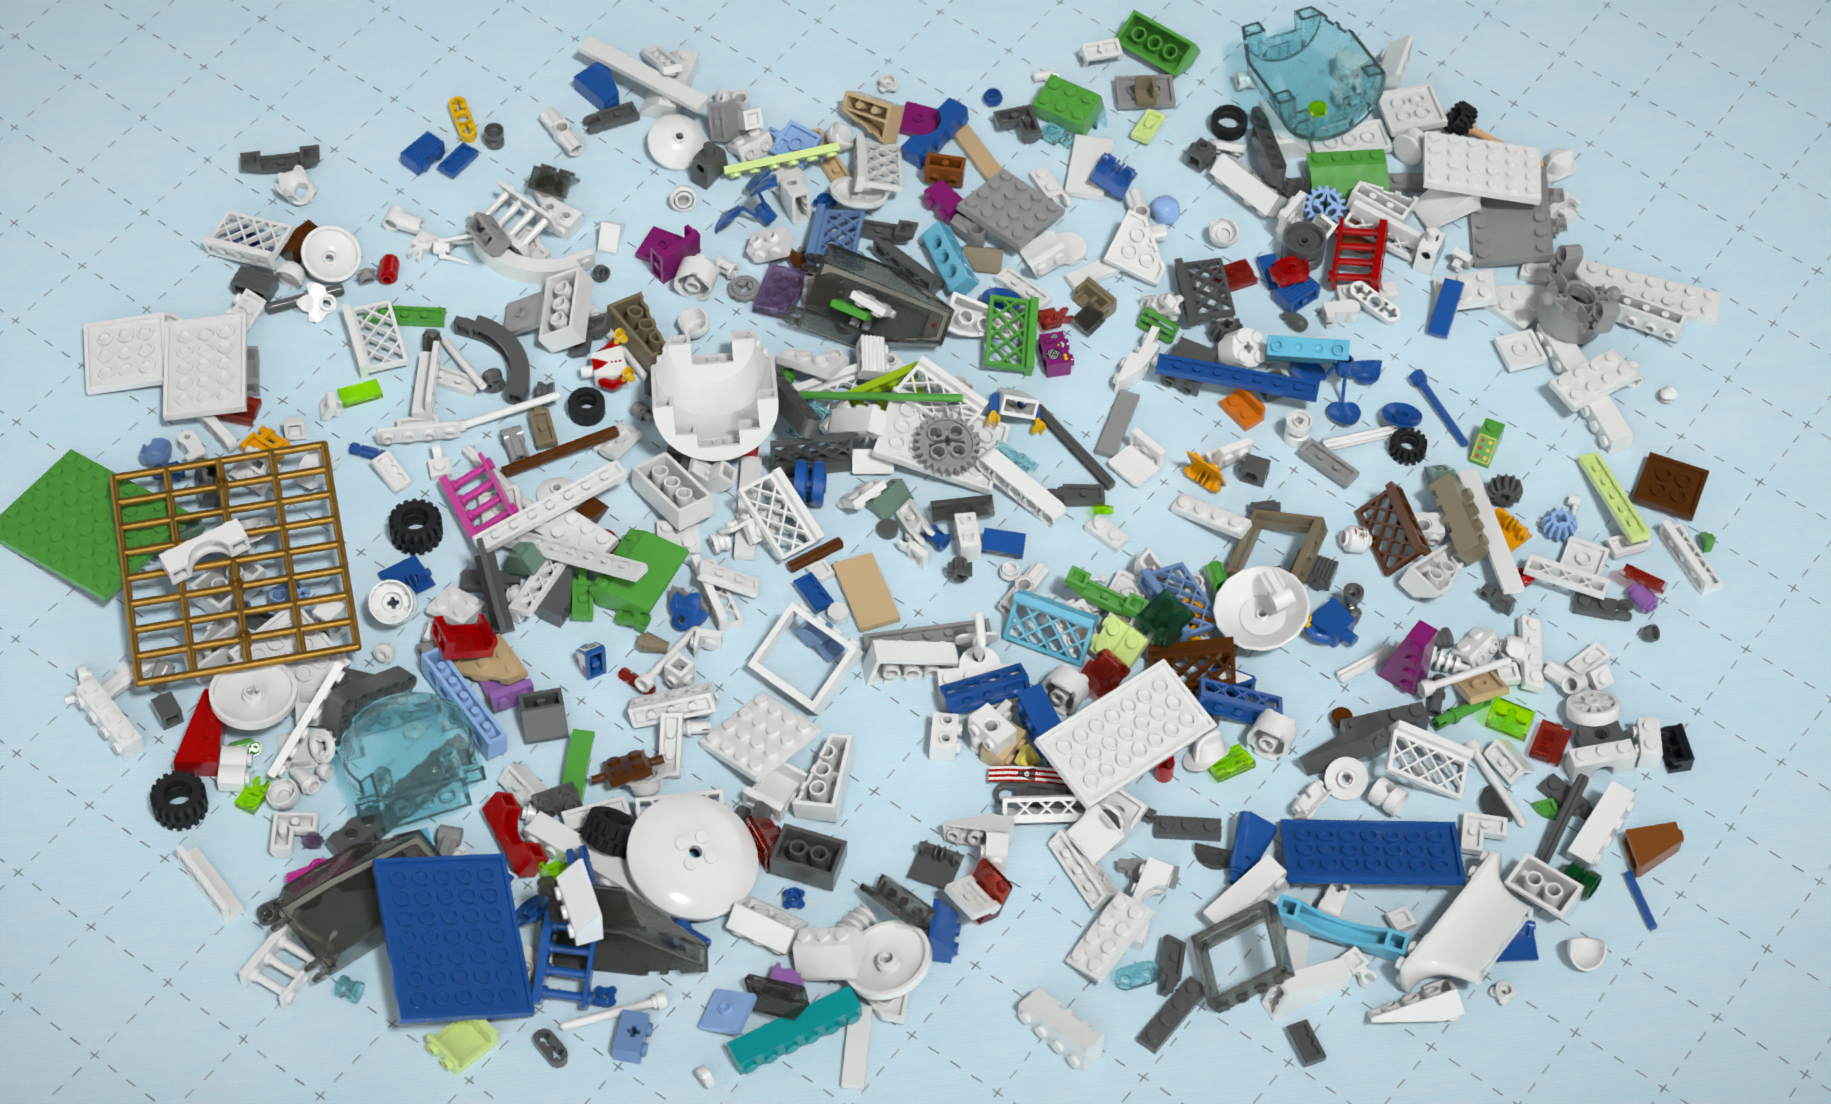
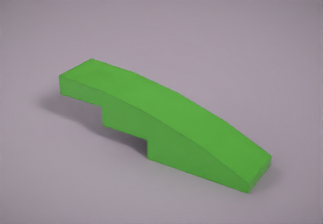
M573 729L562 784L573 781L583 803L595 731Z

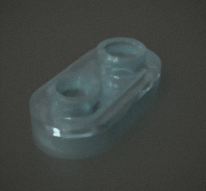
M1142 961L1121 967L1115 973V985L1121 990L1128 991L1153 984L1158 978V966L1152 961ZM1148 973V974H1150V976L1147 977V976H1144L1143 974Z

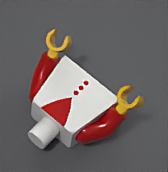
M618 328L614 332L615 339H611L604 347L590 355L591 365L580 367L582 379L593 377L596 388H603L612 392L619 388H629L628 382L632 383L635 381V376L633 375L635 371L630 366L626 367L623 348L619 344L628 342V336L625 335L626 331Z

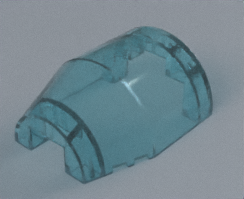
M1313 6L1295 10L1294 30L1267 37V31L1259 21L1241 26L1249 78L1284 127L1292 135L1308 141H1324L1339 137L1361 124L1377 106L1384 91L1386 72L1352 30L1341 28L1340 23L1337 21L1331 22L1326 14Z

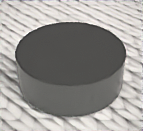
M883 519L878 523L877 533L883 539H893L898 534V524L893 519Z

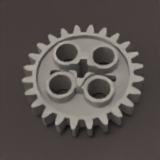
M942 412L941 418L934 414L933 421L927 417L925 423H920V429H916V436L913 439L915 443L913 450L916 451L915 458L921 457L919 464L926 463L925 470L933 468V475L940 471L941 477H943L944 472H947L949 477L952 476V472L959 476L961 469L967 472L968 466L973 467L974 461H977V454L980 452V447H978L980 440L976 439L978 432H972L974 425L968 427L967 419L961 422L960 415L954 419L953 413H950L949 418L945 416L944 412ZM951 433H958L960 436L955 437ZM931 434H936L939 438H933ZM958 451L961 452L963 455L958 456L954 452ZM933 453H940L942 457H936Z

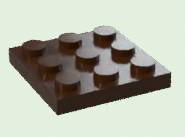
M1650 452L1632 502L1692 521L1709 471Z

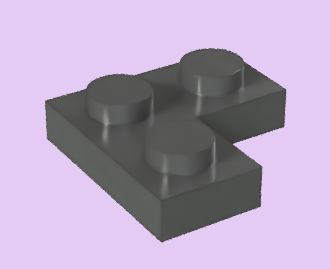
M608 312L588 318L586 341L569 348V354L572 358L589 354L592 338L610 333L612 316Z

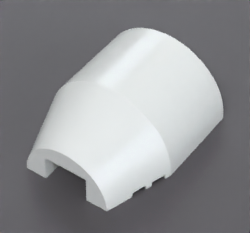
M751 329L731 331L732 352L692 355L690 334L673 335L667 339L662 348L663 353L657 356L656 364L651 366L652 410L654 421L660 434L674 449L689 457L705 461L730 460L745 455L758 447L772 431L779 409L775 359L773 355L767 353L765 346L762 347L760 345V339Z

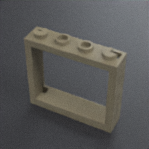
M1254 509L1250 517L1252 526L1243 538L1239 539L1237 547L1233 550L1232 558L1226 565L1228 578L1244 569L1262 528L1308 534L1290 572L1304 585L1328 532L1324 517Z

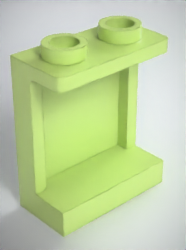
M486 1019L453 1021L434 1036L428 1033L426 1035V1048L431 1055H437L447 1071L451 1070L457 1076L499 1044L498 1031Z

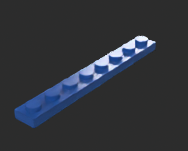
M1159 353L1155 374L1315 403L1320 385L1318 381Z

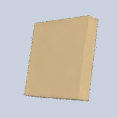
M1493 670L1452 684L1470 705L1510 694L1509 687Z

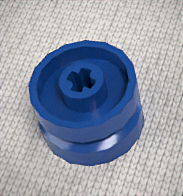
M796 459L794 489L804 504L807 502V492L811 493L810 501L812 506H823L827 484V474H825L826 461L815 460L812 464V473H809L808 461L806 459Z

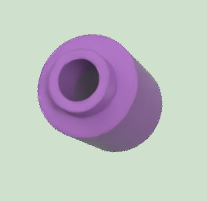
M1637 582L1629 588L1627 592L1629 599L1643 613L1653 612L1657 608L1659 599L1645 584Z

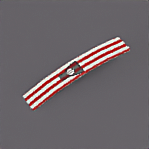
M1035 766L989 767V782H1037L1067 786L1054 768Z

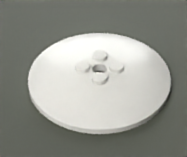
M682 794L657 801L638 817L627 841V866L636 888L650 904L675 918L704 921L726 915L732 911L735 902L747 897L757 877L758 852L750 830L734 811L708 797ZM697 849L700 852V857H692L689 850Z

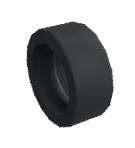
M1219 106L1213 111L1211 116V131L1221 140H1238L1247 131L1248 116L1238 106ZM1224 118H1231L1238 121L1240 125L1225 127L1218 121Z

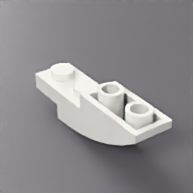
M1152 325L1150 331L1145 332L1143 336L1142 347L1138 346L1136 353L1130 351L1128 357L1123 358L1120 365L1121 371L1120 373L1116 372L1113 379V384H1115L1114 393L1119 394L1120 390H1127L1134 386L1154 366L1160 350V344H1157L1159 327Z

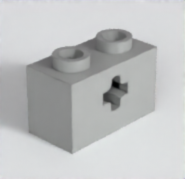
M476 212L465 225L482 250L487 254L501 257L512 243L492 215Z

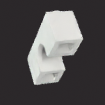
M1631 739L1569 749L1564 764L1570 780L1575 781L1580 773L1592 778L1593 773L1597 769L1606 766L1610 767L1612 774L1633 771L1637 754Z

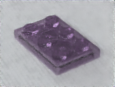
M770 263L752 306V312L791 321L804 288V276H808V272Z

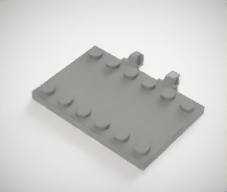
M1541 166L1540 205L1480 196L1481 208L1471 213L1475 269L1552 260L1554 256L1552 235L1557 234V232L1567 231L1566 218L1554 219V217H1551L1550 205L1556 202H1564L1563 188H1548L1546 166Z

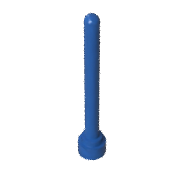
M1422 369L1415 370L1409 376L1410 381L1414 386L1422 389L1462 447H1466L1468 445L1467 439L1427 384V375Z

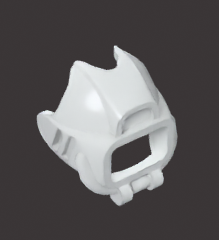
M295 165L292 171L278 173L279 183H274V186L289 202L300 206L313 203L317 189H314L302 166ZM298 188L308 189L304 199L296 196Z

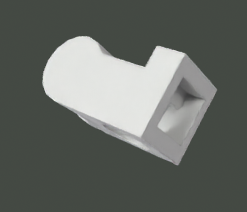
M1353 299L1324 302L1322 304L1321 316L1325 328L1332 329L1336 323L1356 322L1359 318L1360 303Z
M184 430L180 432L178 441L181 452L185 454L186 462L198 461L199 458L208 459L206 450L193 431Z

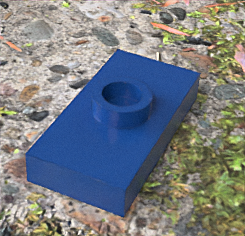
M462 142L438 165V170L454 179L479 156L478 150Z
M1276 253L1256 257V263L1268 290H1274L1278 286L1277 283L1272 281L1269 271L1270 267L1272 266L1273 268L1278 260Z
M812 572L793 581L794 587L815 614L827 609L834 603V600Z

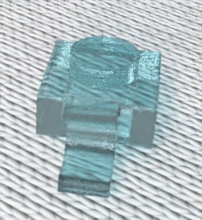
M1051 121L1041 130L1042 136L1040 139L1053 146L1059 143L1064 148L1069 149L1073 145L1071 140L1074 136Z

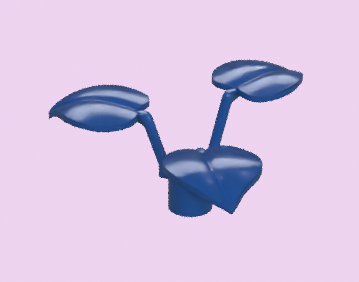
M770 167L755 175L745 186L746 190L754 187L749 193L750 197L757 194L761 200V203L754 208L756 212L754 213L744 206L739 207V205L729 209L717 221L715 226L716 234L720 228L735 219L742 211L752 215L755 220L759 217L765 226L777 218V214L766 203L761 194L765 190L778 187L777 175L775 173L770 175Z
M1349 355V361L1337 360V363H1332V367L1326 374L1324 368L1319 364L1291 361L1290 370L1295 378L1320 382L1321 380H1326L1335 369L1337 376L1343 378L1341 403L1333 402L1329 404L1327 414L1338 423L1353 425L1359 421L1361 411L1356 403H1345L1344 401L1347 377L1349 375L1350 377H1355L1356 381L1363 384L1375 383L1380 377L1382 360L1354 361V358Z

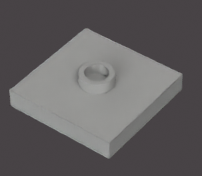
M538 292L508 303L504 327L514 336L540 327L544 295Z

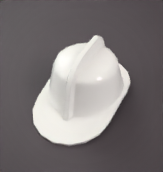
M1557 148L1552 150L1547 157L1540 160L1546 166L1549 183L1570 176L1577 170L1572 150Z
M1214 729L1195 741L1194 747L1184 756L1183 765L1191 771L1205 770L1225 757L1230 751V746L1223 741L1219 730Z
M670 763L653 766V775L625 783V785L631 787L635 798L654 796L660 792L663 787V778L673 770L674 766Z

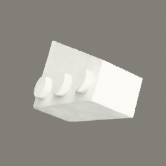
M1359 181L1351 192L1346 208L1351 210L1355 199H1358L1405 224L1413 214L1419 197L1413 196V198L1402 196V192H1388L1383 190L1384 187Z
M868 404V407L855 405V408L842 406L841 409H833L828 433L853 432V443L858 445L861 444L862 440L863 442H868L869 437L872 440L883 437L888 412L881 410L880 406L875 404Z
M233 619L215 621L213 624L208 625L206 628L207 632L201 639L198 638L196 642L237 636L239 625ZM236 645L195 651L198 669L229 664L233 660L228 656V652ZM186 653L183 658L185 661L187 671H189L188 658ZM214 675L194 679L202 685Z

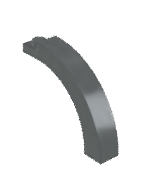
M456 315L453 321L455 335L488 345L498 352L507 363L511 374L505 389L506 403L515 405L529 400L531 389L529 361L519 340L504 326L489 318L478 315L476 320H471L470 318Z

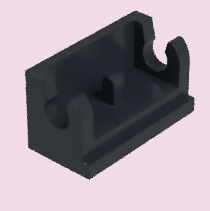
M1678 723V725L1661 728L1662 758L1667 773L1690 771L1695 758L1683 724Z

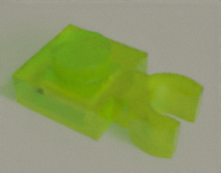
M256 776L253 780V787L245 786L234 801L235 807L255 815L266 799L264 793L267 792L270 781L267 780L264 785H259L261 779L260 776Z

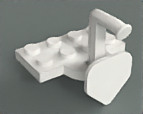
M976 612L972 616L975 620L976 633L956 636L955 644L968 647L969 649L962 654L958 668L937 670L938 689L941 685L1014 665L1001 664L999 656L992 649L986 647V645L998 641L999 634L997 632H986L985 614L983 612ZM939 690L941 713H947L945 700ZM957 690L948 691L947 693H952ZM1017 697L1009 701L1013 703V707H1017L1016 702L1019 700ZM1002 702L992 704L991 706L996 709Z

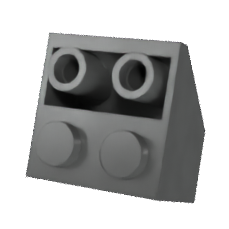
M561 687L518 694L519 712L526 744L569 737Z

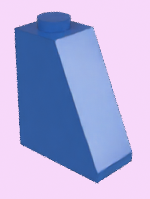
M595 62L574 76V90L599 111L619 105V92L609 67Z

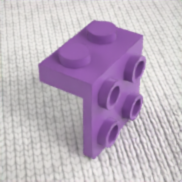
M524 678L511 685H504L496 680H489V682L480 681V685L494 714L519 705L518 694L534 692V685L530 678Z

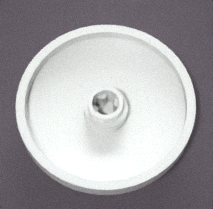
M252 656V660L267 658L261 656ZM243 658L237 659L235 661L230 662L229 664L243 662L244 660ZM284 664L218 674L213 677L209 687L210 706L217 718L231 727L243 730H258L277 724L289 715L296 704L298 696L296 679L291 670Z
M901 920L884 921L865 929L861 933L869 942L856 979L847 980V982L857 994L872 1000H888L908 993L924 979L932 963V948L926 934L918 926Z

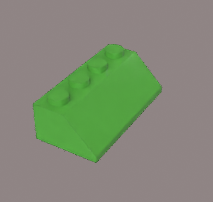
M1136 10L1132 11L1116 36L1121 47L1175 77L1188 70L1201 52L1199 47L1192 41Z

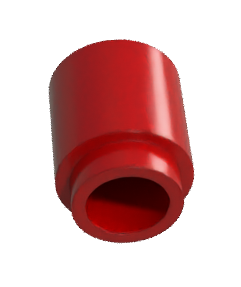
M386 254L380 260L378 279L381 282L392 284L397 281L400 267L397 256Z

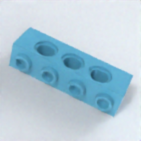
M939 220L936 221L921 235L925 241L924 246L931 253V260L938 267L940 277L946 282L947 291L950 294L957 292L965 296L979 284V281L951 227Z

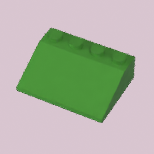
M1384 149L1307 153L1305 173L1306 177L1310 180L1309 193L1312 188L1317 191L1319 185L1322 189H1325L1326 185H1328L1329 190L1335 187L1336 194L1342 193L1340 199H1345V204L1342 206L1346 207L1351 192L1359 181L1384 187L1383 190L1390 192ZM1324 200V203L1322 204V206H1323V209H1324V212H1325V210H1326L1327 208H1326V204H1325V200Z
M629 529L613 555L647 563L648 571L637 582L600 573L589 588V591L598 607L650 614L690 552L688 549L648 531Z

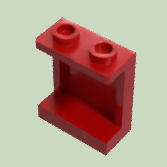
M478 614L477 622L474 624L447 625L443 616H434L431 635L444 660L493 657L498 640L491 630L490 623L483 614Z

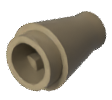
M648 631L647 633L641 632L637 648L642 649L641 652L666 654L670 642Z

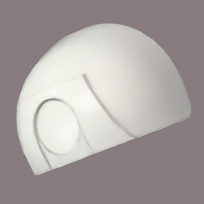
M1572 937L1568 940L1567 953L1571 962L1578 969L1592 971L1603 963L1607 953V944L1600 939L1592 937Z

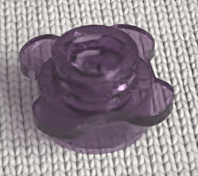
M309 832L301 836L304 843L303 847L306 849H320L321 845L325 843V840H323L319 833Z

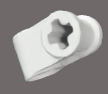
M718 89L714 93L715 102H725L733 98L736 99L737 109H750L749 94L744 90Z
M1330 884L1317 909L1340 918L1347 902V895L1350 889L1349 884Z

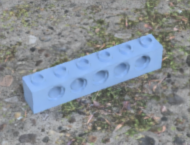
M438 647L421 654L422 673L485 757L490 760L506 752L507 734L452 661L444 660Z

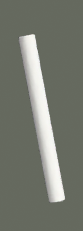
M443 338L441 344L480 390H484L487 384L449 339Z

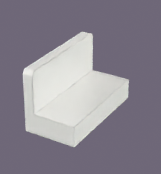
M853 449V474L894 473V463L871 456L873 449Z
M1497 738L1483 753L1511 785H1514L1524 773L1532 774L1535 771L1509 740Z
M508 764L497 780L509 793H513L515 799L522 807L528 806L529 802L533 804L530 795L548 790L525 764Z

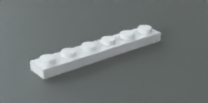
M336 661L267 773L269 777L275 780L277 776L281 778L288 767L285 765V762L289 757L293 759L299 749L296 746L300 738L304 740L311 730L308 725L312 719L316 721L322 712L320 706L323 701L326 702V698L332 691L331 688L334 683L337 682L339 684L344 677V665Z

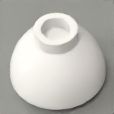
M686 185L676 187L670 195L671 206L679 212L690 211L697 203L695 191Z

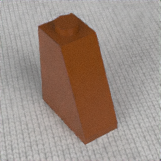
M1676 821L1626 829L1622 843L1635 878L1641 877L1679 852L1681 843L1684 841V835L1682 830L1678 828Z

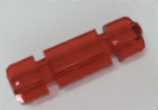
M623 667L619 671L618 677L625 682L628 681L629 685L639 690L635 685V679L639 675L634 672L631 673L630 669ZM653 685L648 692H643V694L656 693V686Z

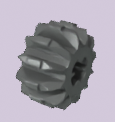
M1234 316L1212 319L1209 336L1212 337V342H1218L1219 344L1225 334L1243 328V324L1240 323L1239 318L1234 319Z
M1506 473L1504 476L1498 474L1496 478H1491L1487 492L1490 501L1495 502L1496 505L1502 504L1504 507L1506 505L1513 507L1514 503H1519L1523 495V488L1520 479H1516L1515 475L1508 476Z

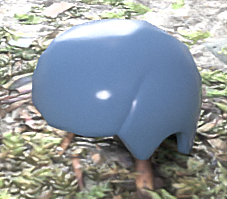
M153 438L150 445H142L139 452L140 459L148 466L157 467L166 464L172 456L171 442L164 438Z

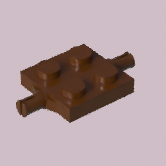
M644 749L640 751L633 750L627 755L611 757L607 761L602 762L603 773L591 776L593 785L606 781L612 788L653 775L652 766L665 763L662 754L649 758L646 756Z

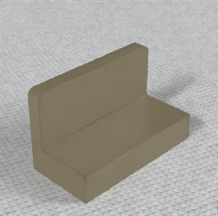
M964 245L963 252L973 271L997 274L1001 272L1004 249Z

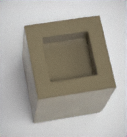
M1155 75L1135 77L1134 96L1137 106L1156 105L1157 84Z

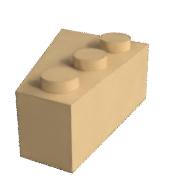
M846 91L842 110L857 123H861L866 127V130L878 137L879 141L883 144L897 143L905 106L860 91Z

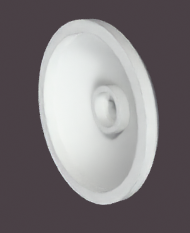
M670 114L659 118L650 128L647 138L648 149L654 160L667 169L678 171L692 167L694 156L703 148V144L706 142L700 126L691 118L679 114ZM676 135H680L682 139H677Z
M854 176L840 177L830 185L831 196L841 205L853 210L878 208L885 204L889 197L888 190L863 187L862 192L854 191Z
M326 225L312 230L306 236L301 247V260L305 269L314 278L326 283H339L349 279L357 271L361 262V249L356 238L350 232L338 226ZM326 257L332 258V261H327Z

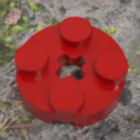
M1288 256L1277 260L1273 268L1271 266L1269 271L1272 281L1277 283L1278 287L1283 288L1289 284L1306 282L1309 279L1310 267L1306 258L1298 260L1297 256Z

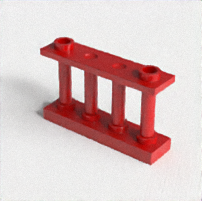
M1340 217L1339 225L1335 229L1337 241L1332 270L1328 271V282H1331L1332 290L1336 291L1337 281L1368 282V284H1371L1372 289L1380 293L1389 233L1388 219H1380L1379 227L1369 229L1345 227L1344 217ZM1344 235L1370 236L1377 239L1373 244L1343 242ZM1342 250L1372 252L1374 257L1370 259L1341 258ZM1340 265L1370 267L1372 272H1368V274L1339 273Z

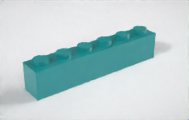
M847 986L727 1042L728 1055L740 1075L751 1073L765 1063H772L786 1053H793L805 1044L815 1043L822 1036L836 1033L841 1027L855 1024L862 1017V1006L851 987Z

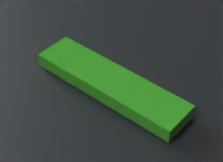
M392 305L398 326L444 328L446 308ZM388 308L379 309L377 313L385 315L388 312ZM364 313L363 320H365L369 314ZM372 317L369 322L377 325L380 319ZM385 322V323L383 324V325L393 326V325H391V324H389V323H387V322Z

